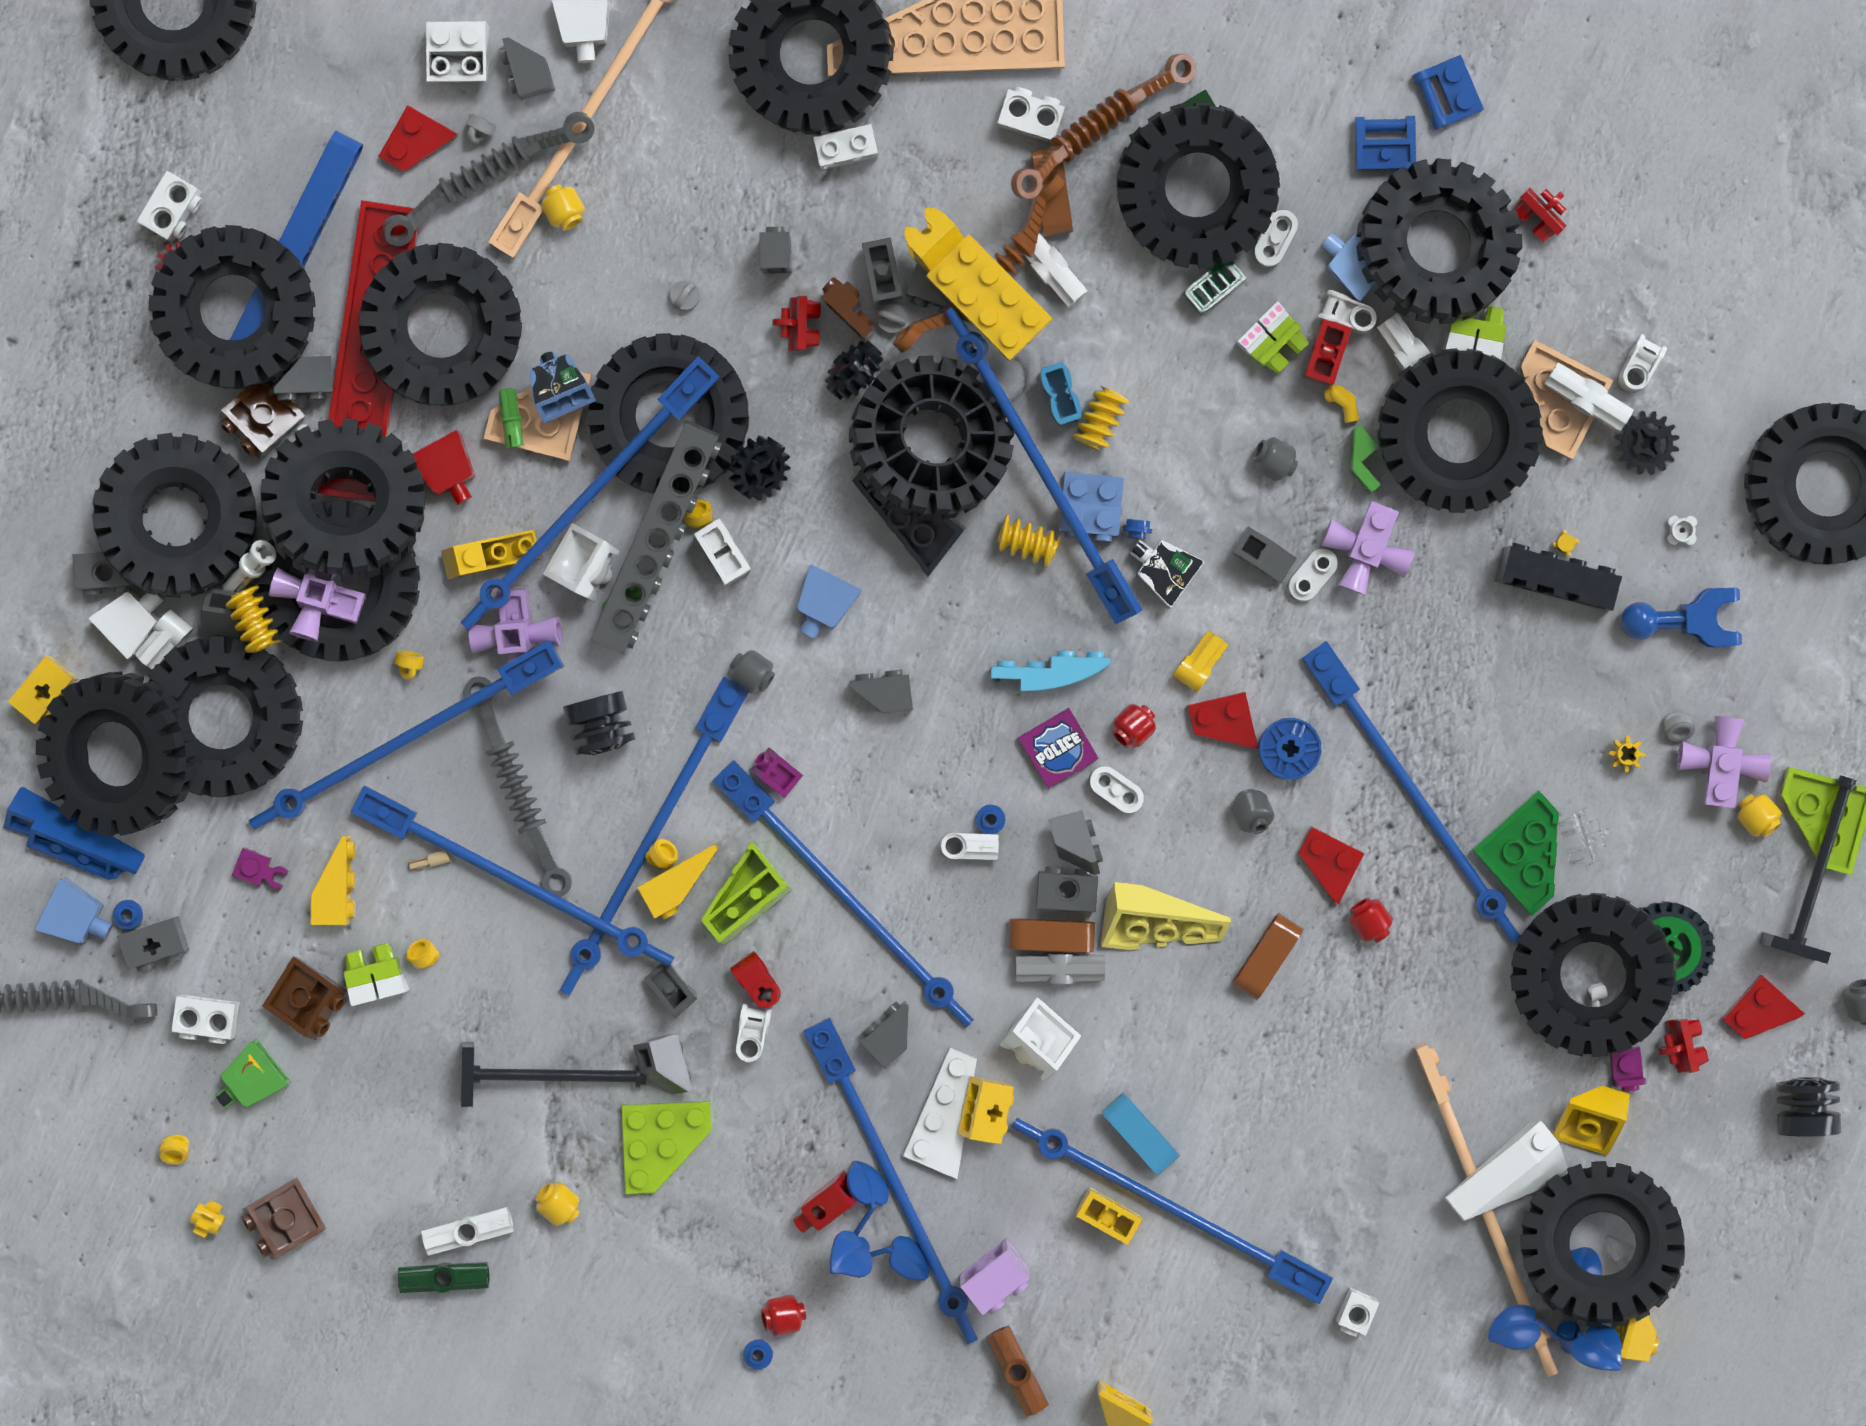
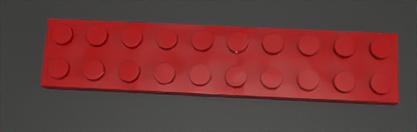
M361 200L328 420L333 419L334 427L342 426L343 418L357 419L359 428L365 429L368 422L382 427V435L384 437L388 435L394 391L380 380L366 359L360 340L359 314L366 290L378 271L391 261L393 257L403 251L406 252L416 247L418 228L414 231L411 241L406 245L393 246L386 241L382 231L385 220L393 215L407 216L414 208ZM403 225L394 226L390 234L399 236L404 233L406 227ZM345 477L332 479L329 483L325 482L318 488L317 492L318 494L376 502L373 493L367 491V486L364 483Z

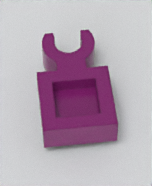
M244 847L232 875L257 886H261L263 879H266L272 888L281 889L283 885L277 883L274 876L277 872L287 875L289 870L283 866L270 867L269 864L272 858Z

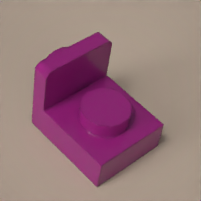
M770 747L757 756L754 766L751 768L762 781L784 798L803 777L797 769Z
M1639 1046L1632 1047L1618 1054L1617 1052L1609 1053L1614 1086L1621 1087L1622 1092L1640 1090L1639 1085L1647 1084L1646 1078L1643 1077Z

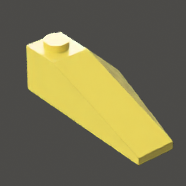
M1114 882L1106 900L1101 947L1136 950L1139 949L1140 944L1157 943V947H1167V942L1183 940L1185 944L1223 941L1231 919L1230 917L1143 885Z

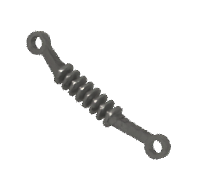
M584 112L571 113L566 117L562 128L526 136V138L517 139L516 136H513L512 148L504 142L501 143L502 154L492 148L493 159L490 160L482 154L481 166L474 160H471L472 171L470 172L462 165L460 167L461 177H458L453 171L450 172L451 183H448L441 177L438 179L439 184L429 193L430 195H427L418 204L419 206H416L407 216L393 215L385 220L382 231L386 241L393 246L406 245L411 241L414 231L425 219L429 218L431 213L433 214L437 209L450 202L452 205L457 203L455 196L457 192L463 198H467L466 187L477 192V181L485 187L488 186L487 175L497 181L496 170L499 169L507 175L508 163L515 169H518L517 158L519 157L525 163L530 162V156L541 150L548 149V147H555V145L568 142L580 144L587 142L592 138L595 129L591 118ZM578 122L586 123V128L582 132H572L574 124ZM403 225L406 227L404 233L399 236L390 234L394 226Z
M481 676L471 678L464 688L465 698L472 694L471 689L474 684L480 682L487 686L492 682L486 677ZM492 696L477 705L480 713H482L481 716L493 748L486 751L487 756L497 755L498 757L491 763V766L502 767V770L495 776L496 778L506 777L507 779L500 785V788H510L511 792L504 798L505 800L515 799L516 801L509 807V810H519L520 814L513 820L514 822L524 821L525 823L518 829L519 834L527 832L546 871L542 880L543 889L562 897L570 891L572 877L568 871L557 866L553 855L550 854L551 851L540 828V825L545 824L546 820L535 819V816L542 810L541 808L530 807L537 798L526 797V794L533 788L532 786L521 785L528 776L517 775V772L524 766L523 764L513 765L512 763L519 754L508 753V750L515 744L513 741L506 743L504 737H502L503 735L491 704V700L494 697ZM554 874H560L565 879V887L560 891L553 890L549 885V879Z
M82 979L75 981L74 989L71 988L70 982L65 980L62 989L59 988L57 981H53L51 990H48L46 982H41L39 991H36L35 985L32 982L28 984L27 992L24 991L21 983L16 985L15 993H13L10 984L5 985L3 993L0 991V1012L2 1005H4L8 1014L12 1013L14 1004H16L19 1013L24 1012L25 1004H28L30 1012H35L37 1003L40 1004L42 1011H47L49 1002L52 1003V1007L56 1011L59 1010L61 1001H63L65 1009L70 1010L72 1000H75L78 1009H83L84 1006L99 1005L126 1018L158 1016L157 1003L128 1005L83 982Z

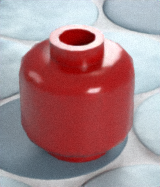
M1129 704L1114 718L1112 734L1126 748L1130 746L1134 748L1140 747L1156 730L1153 720L1155 715L1145 705L1140 707L1135 704Z
M1367 897L1350 909L1349 924L1362 941L1374 940L1378 943L1390 934L1388 929L1392 925L1393 918L1380 900H1370Z
M793 1295L767 1300L765 1308L761 1309L764 1329L766 1332L770 1331L775 1337L800 1331L802 1320H806L804 1304L802 1302L798 1303Z

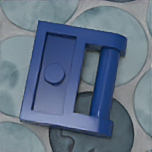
M1461 55L1412 75L1414 83L1419 85L1434 121L1431 123L1434 130L1484 110ZM1436 76L1450 108L1451 114L1444 116L1429 79Z
M1405 116V119L1365 120V117H1355L1356 171L1399 170L1402 167L1408 169L1413 162H1416L1415 116ZM1365 131H1405L1406 138L1365 139Z

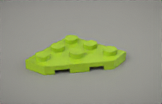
M1787 766L1780 797L1817 859L1839 786L1834 785L1838 779ZM1855 785L1857 786L1856 791H1850L1826 869L1849 875L1853 874L1866 826V787Z
M711 1101L622 1105L626 1194L655 1193L712 1131Z

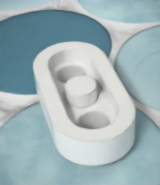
M1278 210L1271 215V225L1265 234H1261L1255 245L1254 256L1262 266L1272 267L1277 265L1282 260L1297 231V218L1288 210ZM1278 221H1285L1288 225L1287 230L1280 231L1277 228ZM1265 247H1271L1274 250L1272 257L1264 255L1263 250Z
M1325 548L1313 551L1290 578L1288 584L1290 594L1300 601L1312 599L1336 571L1338 565L1336 555L1331 550ZM1321 557L1328 560V566L1325 569H1321L1317 564ZM1302 580H1306L1309 583V589L1306 592L1299 589V583Z
M1107 766L1098 767L1092 772L1090 786L1099 796L1125 813H1133L1141 808L1144 802V795L1137 785ZM1103 775H1107L1110 778V783L1106 787L1099 784V778ZM1127 792H1131L1134 795V801L1129 804L1123 801V796Z

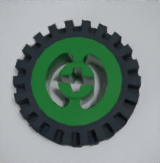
M1655 902L1646 908L1643 907L1642 909L1651 915L1650 919L1655 925L1659 924L1661 928L1667 927L1668 931L1665 933L1667 944L1671 940L1670 945L1672 947L1683 950L1678 935L1683 933L1688 945L1687 954L1684 960L1674 967L1676 980L1672 995L1679 994L1681 991L1691 990L1690 987L1693 985L1697 986L1702 982L1701 978L1709 973L1708 968L1710 964L1713 965L1714 958L1712 956L1713 952H1715V945H1713L1714 937L1713 933L1709 930V925L1697 912L1676 902ZM1673 953L1675 961L1678 960L1680 956Z

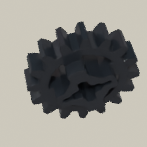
M868 340L865 343L859 341L856 347L852 344L847 353L843 351L834 360V368L828 370L827 373L830 376L825 379V382L828 384L826 388L839 400L843 397L848 400L851 394L857 396L859 389H866L867 385L869 386L875 379L874 373L881 369L878 364L883 361L881 357L882 352Z
M1644 411L1638 412V420L1631 415L1628 420L1629 425L1625 424L1622 428L1623 433L1614 435V438L1620 441V445L1614 447V451H1622L1623 454L1618 458V461L1627 460L1626 469L1631 470L1637 467L1638 475H1642L1645 469H1647L1649 475L1655 474L1656 466L1660 471H1664L1666 469L1664 462L1673 463L1675 460L1670 455L1671 452L1679 451V448L1673 445V441L1680 438L1678 435L1671 434V431L1676 426L1674 424L1666 426V416H1662L1659 420L1656 419L1657 414L1655 411H1652L1649 417H1646ZM1642 424H1652L1659 429L1656 431L1647 430L1645 425L1643 426ZM1631 432L1633 442L1632 446L1628 448V437ZM1642 436L1645 439H1652L1653 442L1649 445L1651 450L1641 447L1640 444L1644 442ZM1665 439L1666 445L1662 454L1660 445L1661 441ZM1638 455L1646 456L1651 463L1640 462L1634 457Z
M758 435L756 442L748 438V446H738L740 454L731 456L735 461V465L728 466V470L734 473L729 477V481L735 484L733 488L746 498L751 499L754 497L759 501L762 499L763 494L769 498L772 497L771 490L773 488L778 491L781 490L778 483L781 480L787 481L788 478L783 474L784 471L790 470L791 466L785 463L790 458V455L784 452L785 447L769 436L766 439Z

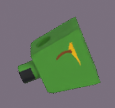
M255 1039L243 1049L220 1075L227 1086L215 1096L226 1109L237 1100L247 1108L286 1087L291 1081L260 1041Z

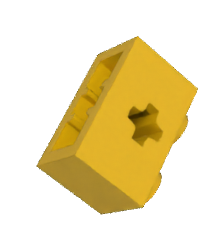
M45 656L9 699L8 703L34 724H40L43 716L51 714L46 708L52 699L63 695L61 690L75 683L78 678L52 656ZM49 686L48 693L50 697L41 698L43 695L41 687Z
M970 1076L957 1134L971 1140L1001 1144L1002 1138L1007 1131V1116L1014 1100V1087L1001 1081Z
M1092 1187L1088 1188L1075 1211L1076 1217L1126 1245H1129L1143 1220L1142 1216Z

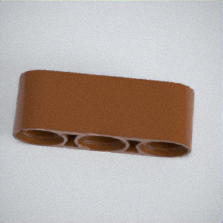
M1049 149L1031 151L1033 168L1036 167L1035 165ZM1063 161L1057 164L1049 175L1046 176L1047 178L1054 172H1057L1065 180V183L1051 199L1046 201L1041 222L1043 236L1073 232Z
M1278 913L1237 973L1232 985L1257 1001L1303 932V928Z
M1011 918L1009 919L1008 948L1091 953L1094 952L1095 922Z

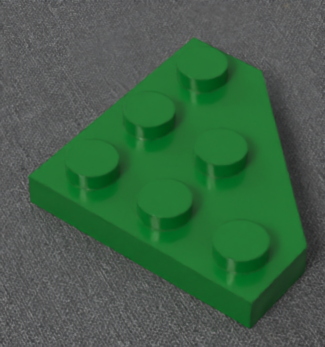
M1539 790L1472 848L1475 854L1530 915H1534L1553 898L1555 891L1554 876L1559 812Z

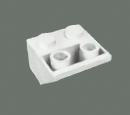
M486 21L426 22L427 82H487L490 45L489 25Z

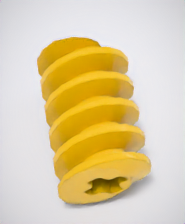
M1103 386L1100 387L1104 391H1094L1093 393L1099 402L1089 401L1088 403L1093 413L1084 412L1083 417L1089 423H1079L1077 426L1083 434H1074L1072 437L1074 440L1101 452L1099 447H1109L1110 445L1104 439V436L1114 437L1115 435L1109 426H1119L1120 424L1114 416L1125 414L1119 405H1129L1130 403L1126 397Z
M1006 514L996 542H999L1000 552H1003L1007 546H1010L1011 556H1014L1020 549L1023 560L1030 553L1033 554L1034 564H1037L1043 557L1044 567L1048 568L1053 561L1061 535L1057 540H1054V530H1050L1046 536H1043L1042 526H1039L1035 532H1032L1031 522H1028L1022 529L1019 518L1011 525L1009 524V515Z
M253 586L234 594L226 603L227 609H236L230 615L231 620H241L235 626L236 631H246L240 636L241 642H250L244 649L246 653L259 652L282 641L272 640V637L278 630H268L267 628L273 622V618L263 619L262 617L269 610L268 607L258 608V604L264 598L263 596L254 597L253 593L259 589V586Z

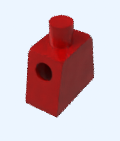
M455 430L412 453L417 460V470H421L423 479L436 495L440 496L449 491L456 505L472 498L465 482L474 478L475 472L460 431Z
M842 1170L802 1204L800 1207L802 1212L793 1218L794 1224L802 1233L812 1226L820 1231L855 1204L856 1200L850 1194L847 1186V1173L845 1170Z

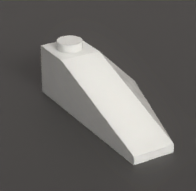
M1542 1121L1530 1122L1445 1197V1200L1462 1221H1465L1547 1187L1546 1182L1557 1173L1560 1176L1568 1168L1560 1143Z

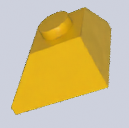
M1601 1085L1571 1098L1552 1135L1557 1141L1608 1156L1627 1121L1630 1094Z
M1649 1315L1639 1321H1636L1635 1318L1626 1320L1627 1325L1616 1327L1615 1330L1621 1340L1622 1358L1649 1362L1650 1356L1656 1354L1659 1338H1656L1657 1332Z
M1098 1381L1097 1390L1107 1426H1149L1151 1424L1153 1416L1150 1408L1103 1381Z

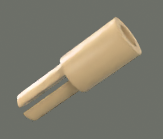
M445 850L428 854L426 857L409 861V868L413 871L428 866L433 867L451 862L449 852Z

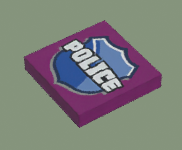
M1070 708L1065 709L1018 737L1047 788L1099 759Z

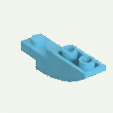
M1057 651V656H1051L1050 668H1045V662L1027 661V667H1015V661H997V666H991V678L1020 679V691L1053 689L1070 685L1098 673L1110 665L1111 658H1104V652L1087 651L1086 657H1075V651Z

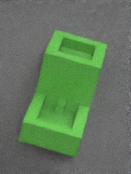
M1359 424L1352 430L1350 472L1370 494L1381 484L1363 465L1362 461L1379 446Z

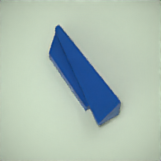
M25 787L19 788L7 809L3 828L29 835L26 847L108 880L116 879L122 872L128 871L133 875L138 872L145 857L144 853L113 836L98 835V829L88 832L76 826L79 817L68 820L58 810L59 806Z

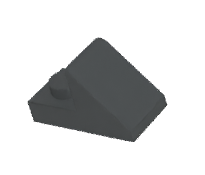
M660 963L644 978L675 1019L697 1000L696 991L682 979L672 965L667 967Z

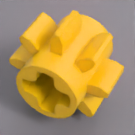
M1625 735L1623 743L1615 739L1612 740L1615 748L1613 751L1607 752L1608 755H1613L1615 759L1611 764L1612 767L1623 764V772L1629 771V765H1633L1636 768L1641 767L1637 761L1639 757L1646 756V753L1640 752L1638 749L1642 743L1638 740L1632 744L1630 743L1629 735ZM1622 748L1632 749L1629 753L1632 757L1630 760L1621 759L1623 756Z
M212 1200L207 1205L200 1202L189 1221L196 1225L192 1232L203 1238L207 1237L209 1233L216 1236L226 1219V1216L220 1213L223 1206Z

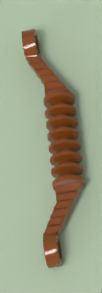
M1174 54L1168 58L1164 72L1131 88L1127 92L1120 88L1114 91V97H1106L1105 103H1098L1096 110L1090 109L1087 116H1081L1078 120L1079 123L1073 122L1070 124V129L1061 131V136H1054L1051 139V147L1035 165L1036 167L1033 169H1020L1013 174L1011 179L1013 193L1017 197L1024 199L1037 197L1041 192L1044 179L1061 161H1072L1074 154L1080 155L1083 152V148L1091 147L1092 141H1099L1100 134L1107 135L1109 128L1114 129L1118 126V121L1124 122L1127 119V115L1135 114L1137 111L1136 105L1146 97L1172 83L1190 82L1196 73L1194 59L1188 54ZM1180 60L1185 65V72L1181 77L1176 72V65ZM1025 176H1029L1032 181L1031 188L1027 192L1022 188V180Z
M1054 172L1043 181L1041 192L1037 197L1033 198L1026 224L1016 235L1013 234L1010 237L1014 247L1012 248L1004 244L1002 248L1006 255L994 254L998 264L1005 271L1013 275L1017 274L1013 266L1014 263L1022 267L1025 265L1021 257L1022 254L1030 258L1035 255V244H1037L1039 227H1041L1046 201L1051 199L1065 183V180L1057 172ZM950 303L943 312L912 322L897 335L892 344L903 353L919 339L922 332L951 325L944 312L954 305ZM957 309V311H958L959 315L961 316L962 320H964V321H965V320H968V319Z

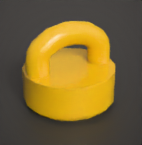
M698 499L692 513H685V524L694 529H703L713 522L711 504L705 500Z
M399 650L395 654L394 663L399 666L400 675L405 680H411L415 677L416 670L423 668L425 657L416 652Z
M658 839L650 846L649 851L645 854V859L654 867L669 869L678 861L679 854L673 843L665 839Z
M426 938L413 942L406 953V958L411 965L419 969L434 965L440 957L436 947Z
M176 1134L162 1140L159 1146V1158L163 1162L177 1165L188 1159L189 1140L187 1137Z

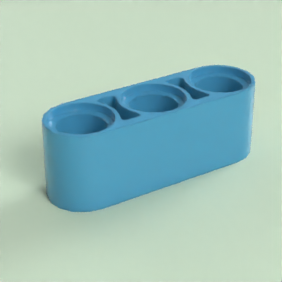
M1124 1093L1120 1094L1101 1112L1157 1175L1161 1174L1180 1157L1178 1152Z

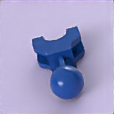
M1704 589L1691 603L1680 604V610L1656 611L1647 603L1636 602L1630 604L1623 611L1621 627L1627 636L1636 640H1644L1651 637L1657 629L1681 628V634L1695 636L1706 647L1738 646L1742 644V634L1738 631L1723 630L1718 625L1716 616L1718 609L1723 604L1740 600V589Z

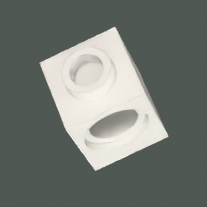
M1349 1287L1336 1318L1337 1323L1342 1326L1340 1330L1357 1337L1358 1333L1366 1336L1379 1301L1372 1296ZM1355 1307L1364 1309V1316L1359 1321L1349 1319V1312Z

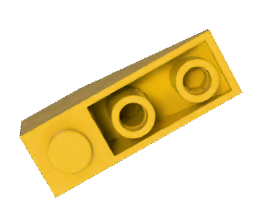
M535 531L519 532L452 546L442 550L441 554L447 580L515 565L537 541Z
M351 835L341 837L311 894V925L350 924V918H355L356 906L355 901H351V889H355L356 876L355 871H351V859H355L356 846L355 842H351Z

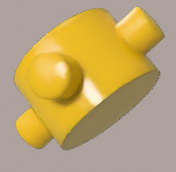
M1566 530L1561 531V536L1557 538L1556 542H1553V548H1558V550L1564 552L1565 556H1570V551L1573 550L1575 544H1579L1578 538L1574 539L1571 535L1567 534Z

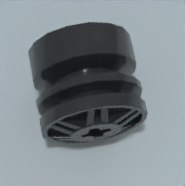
M623 691L563 706L567 725H582L583 731L571 736V740L575 741L582 738L586 740L587 745L574 748L576 755L601 754L619 749L636 739L634 732L625 735L620 734V728L632 725L631 721H617L616 715L627 710Z
M1796 1077L1788 1081L1777 1082L1776 1091L1790 1093V1095L1777 1097V1103L1790 1106L1791 1109L1790 1111L1777 1114L1778 1134L1796 1137L1840 1134L1841 1113L1827 1110V1105L1839 1103L1840 1097L1826 1095L1827 1092L1839 1091L1840 1082L1826 1080L1821 1077Z

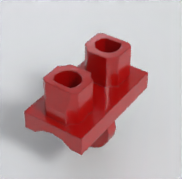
M1530 187L1520 197L1522 200L1514 210L1517 211L1518 217L1523 222L1534 212L1542 219L1532 231L1544 242L1554 234L1558 236L1567 226L1551 209L1553 208L1561 216L1567 210L1559 202L1565 195L1560 191L1554 197L1545 189L1540 195L1548 202L1546 204Z
M808 296L791 297L790 308H781V319H772L773 326L781 327L780 337L789 338L788 351L806 350V348L819 346L820 344L819 330H806L807 319L820 318L821 303L807 300Z
M1688 1019L1665 1021L1668 1034L1663 1035L1666 1046L1658 1048L1659 1055L1668 1054L1669 1062L1676 1065L1677 1073L1700 1071L1699 1066L1709 1061L1705 1047L1699 1046L1694 1048L1692 1040L1693 1037L1702 1034L1700 1021Z

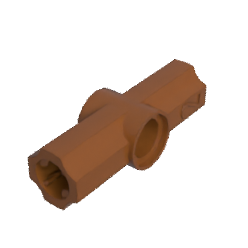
M1010 1325L1001 1327L987 1335L986 1337L1005 1373L1006 1380L1010 1383L1026 1417L1034 1415L1049 1406L1030 1367V1363L1026 1359ZM1015 1364H1021L1026 1368V1372L1022 1377L1017 1378L1010 1374V1368Z

